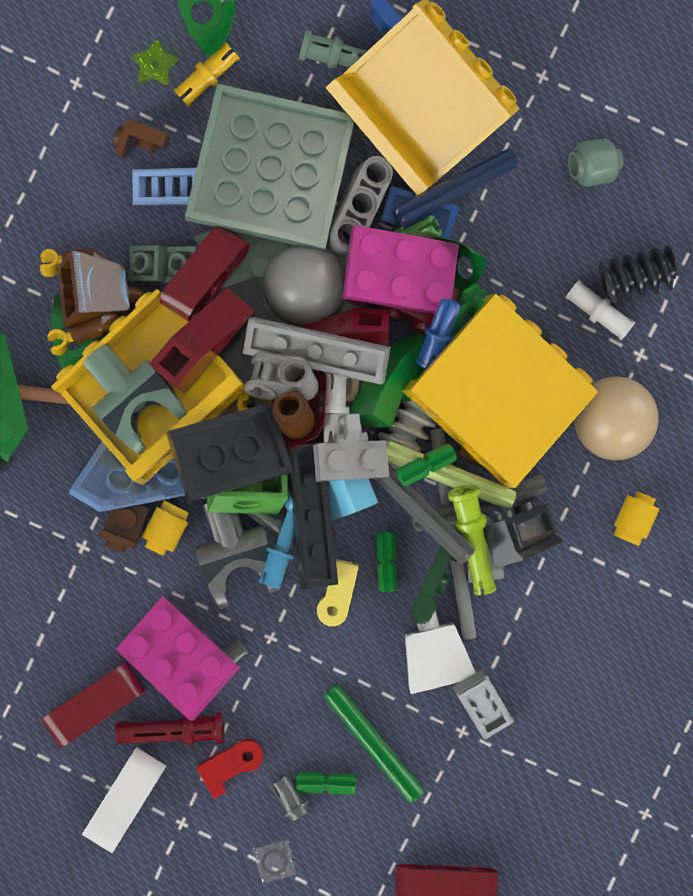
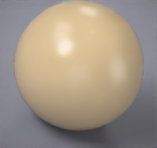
M607 377L591 384L598 393L574 420L575 430L581 443L592 454L606 460H626L640 454L650 445L658 428V409L652 395L643 385L626 377Z

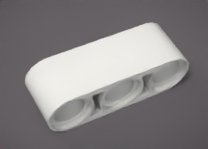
M136 747L82 835L110 853H113L163 773L166 765Z

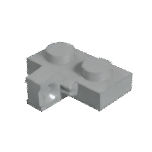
M344 414L338 417L340 434H334V443L313 445L316 482L389 477L386 440L368 441L367 432L361 433L359 414Z

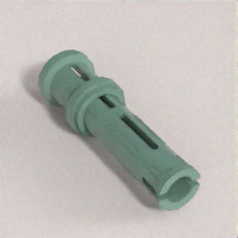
M306 29L299 60L305 61L307 58L326 63L327 67L331 69L333 67L337 68V65L350 68L368 50L343 44L344 40H340V37L329 39L314 35L312 30Z

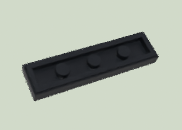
M320 441L304 443L290 450L286 447L293 472L288 474L293 505L292 513L300 587L304 590L338 585L328 481L316 482L313 445L323 443Z

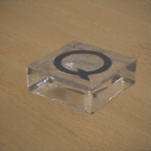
M288 838L253 847L262 884L297 874Z

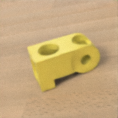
M336 559L338 585L327 586L326 595L320 599L317 606V615L323 624L337 626L345 621L359 568L358 563Z

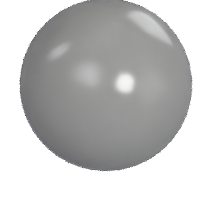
M290 245L277 253L266 269L263 280L266 302L274 314L287 324L303 327L337 314L343 307L346 300L342 298L346 270L339 258L327 248L323 251L312 247Z

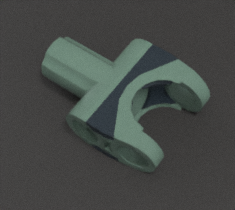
M105 344L93 351L83 363V366L107 393L92 406V409L110 431L140 455L147 449L140 439L142 436L138 431L137 424L143 410L150 406L160 405L166 407L179 420L187 414V411L171 385L149 365L150 362L147 359L131 372L110 346Z

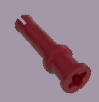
M216 712L215 716H197L194 721L188 720L183 715L182 719L116 722V744L183 741L184 744L190 746L194 745L197 741L215 740L218 744H223L225 739L223 713Z

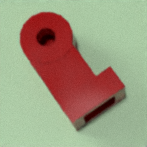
M245 738L197 764L196 769L213 799L226 792L225 781L242 771L251 772L256 770L263 761V749L258 741Z

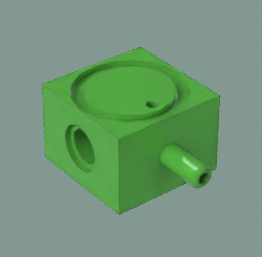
M284 475L208 497V512L278 514L288 499L287 480H289V476Z

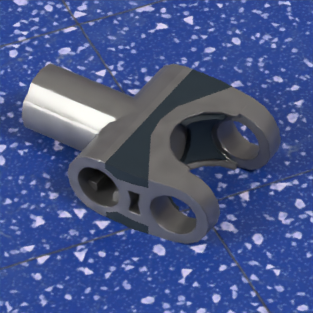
M204 504L203 509L214 541L196 546L195 549L204 579L218 607L223 609L230 606L226 590H228L227 580L230 573L238 567L246 566L253 568L261 576L269 551L266 550L267 547L271 548L263 526H257L244 531L239 513L208 512V506ZM267 586L270 593L279 591V589Z

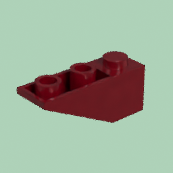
M226 288L176 332L149 365L185 394L255 311L231 290Z
M351 308L301 328L388 347L389 309Z

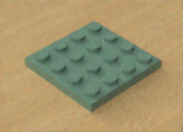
M217 84L185 214V221L212 227L220 226L238 233L325 251L354 127L353 119L345 112Z

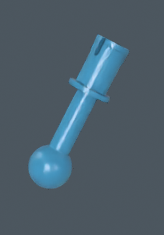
M290 490L288 491V499L285 502V507L288 511L274 549L267 547L266 551H269L258 581L279 590L281 589L289 560L294 559V556L288 554L295 535Z

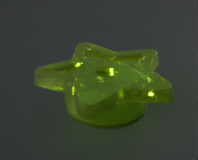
M155 40L146 51L133 53L132 55L133 59L141 67L138 77L140 83L156 79L162 84L167 85L169 82L168 69L178 61L177 56L163 52L158 40ZM153 61L158 62L157 67H152Z

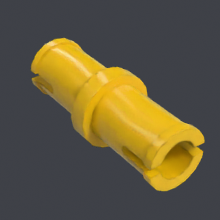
M225 41L219 50L204 63L199 61L195 65L196 70L174 89V92L181 97L189 88H192V91L183 99L188 107L209 86L215 87L219 83L217 79L240 59L233 51L224 61L221 60L232 49Z

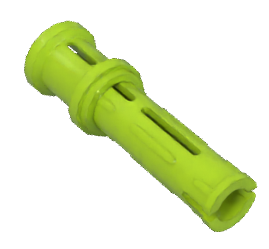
M477 485L460 486L448 492V498L450 501H453L457 518L454 521L455 529L462 533V536L475 549L473 555L468 559L474 594L482 595L481 589H484V594L487 595L496 591V585L483 532L487 520L486 516L481 514L478 495L480 494V488Z

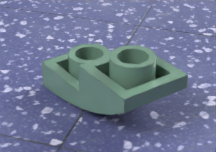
M130 246L128 281L169 283L198 246Z

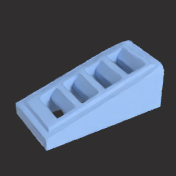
M197 168L132 169L133 205H188L190 177H192L193 185ZM146 177H151L152 197H146ZM161 177H165V197H161ZM175 177H180V197H175Z

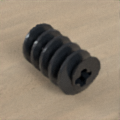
M669 245L664 247L663 255L657 248L651 249L649 258L643 251L638 252L636 262L630 255L623 256L622 266L616 258L609 260L608 269L602 261L598 262L603 289L614 304L618 303L619 292L624 294L627 301L631 300L632 289H636L641 297H645L646 286L650 285L655 294L659 293L661 282H664L669 291L673 290L674 279L677 276L674 255Z

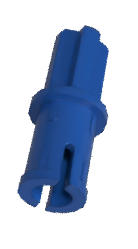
M449 298L440 300L431 325L427 326L424 330L427 335L419 356L416 358V363L420 366L428 368L429 364L444 350L446 343L451 342L452 335L450 333L460 310L458 302Z

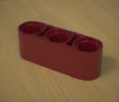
M215 226L167 284L161 294L160 304L189 322L210 303L239 267L250 249V243L226 228Z
M124 662L41 718V721L61 749L143 694L145 689L127 662Z
M398 864L395 871L394 896H498L499 871L486 867Z

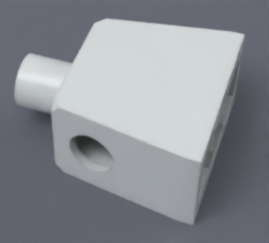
M436 610L429 623L427 622L425 625L417 624L419 631L405 634L408 685L411 694L458 683L476 673L454 623L439 625Z

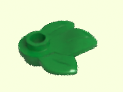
M478 284L471 285L462 293L461 299L458 302L460 310L450 333L452 339L485 303L483 299L485 296H488V292L480 289Z

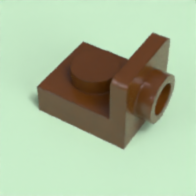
M127 119L124 126H118L112 145L116 146L115 153L118 156L126 158L132 139L136 140V147L155 153L157 148L166 151L170 137L163 131Z
M139 504L111 510L105 527L99 537L107 539L105 546L125 553L127 547L130 549L136 548L151 508Z

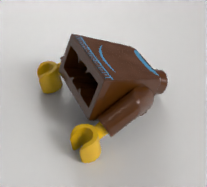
M93 248L64 251L60 256L54 250L46 249L40 255L43 263L52 262L40 265L41 274L45 277H53L58 274L64 328H70V332L67 333L60 329H53L49 332L47 336L49 342L56 339L63 340L61 345L51 348L53 355L65 354L71 342L77 345L108 332L111 324L118 318L125 316L129 312L130 307L136 308V302L143 296L142 288L127 286L125 268L121 264L112 262Z

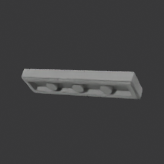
M251 317L248 319L243 354L253 356L256 353H269L279 356H298L304 358L311 369L382 385L385 382L391 347Z

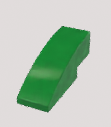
M427 334L407 335L391 346L385 382L382 385L367 381L362 383L349 411V414L360 415V423L367 428L392 427L400 402L412 401L402 390L411 380H417L422 374L424 367L416 363V358L419 356Z

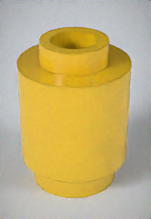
M636 491L634 497L627 495L614 523V526L617 527L614 536L637 546H640L643 538L647 540L660 510L654 506L656 499Z
M163 501L160 508L156 507L142 535V538L148 540L145 547L163 556L166 550L174 552L188 524L185 520L189 512Z

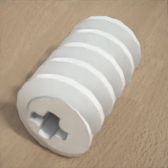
M401 401L405 409L398 408L396 413L398 422L394 421L392 427H388L391 433L379 432L378 437L381 441H392L421 452L422 449L415 441L416 438L428 440L429 436L422 428L423 426L435 428L436 424L413 401ZM389 463L395 470L400 468L397 465Z

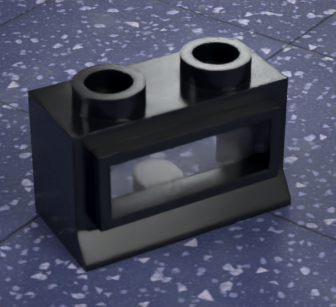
M533 500L493 515L494 523L483 528L484 537L496 568L525 560L563 543L555 534L556 531L545 504L535 506Z

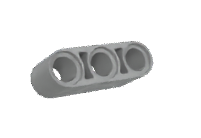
M372 156L353 172L333 215L326 248L336 256L347 255L350 243L344 244L340 241L338 230L345 231L349 238H351L353 226L370 227L393 175L392 167L385 158ZM367 169L373 170L376 173L377 183L372 182L368 178ZM353 199L362 203L364 213H359L354 209L352 205Z

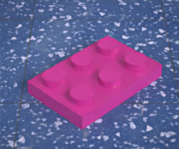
M355 225L351 230L342 298L435 314L441 299H452L459 244Z
M164 596L160 598L116 648L129 663L191 721L195 720L240 668Z

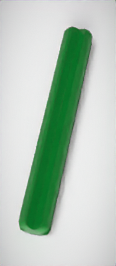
M339 685L330 688L324 695L326 701L409 803L418 800L424 793L423 788Z

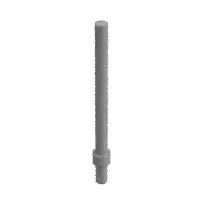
M442 428L430 430L433 450L446 444L445 433ZM438 482L441 505L453 502L448 498V492L453 488ZM450 560L462 639L476 638V630L465 562L460 564Z

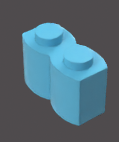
M369 479L328 481L332 521L378 503Z

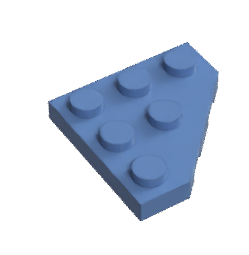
M101 442L69 492L70 495L99 512L185 496L174 457L144 485H141L129 477L125 472L127 469L103 442Z

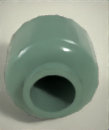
M607 138L578 142L573 152H570L568 156V169L571 177L585 187L613 183L618 176L619 170L623 167L621 150L616 149L614 143Z

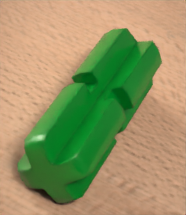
M450 444L442 445L423 455V459L421 457L398 468L396 470L397 477L403 486H408L428 476L429 471L435 472L455 462L457 459L456 453Z
M379 532L376 535L377 560H380V565H378V589L380 592H395L398 588L397 564H394V559H396V535L394 532Z
M299 772L296 775V789L299 793L323 794V791H328V794L353 795L356 791V776L346 773H329V776H324V773Z

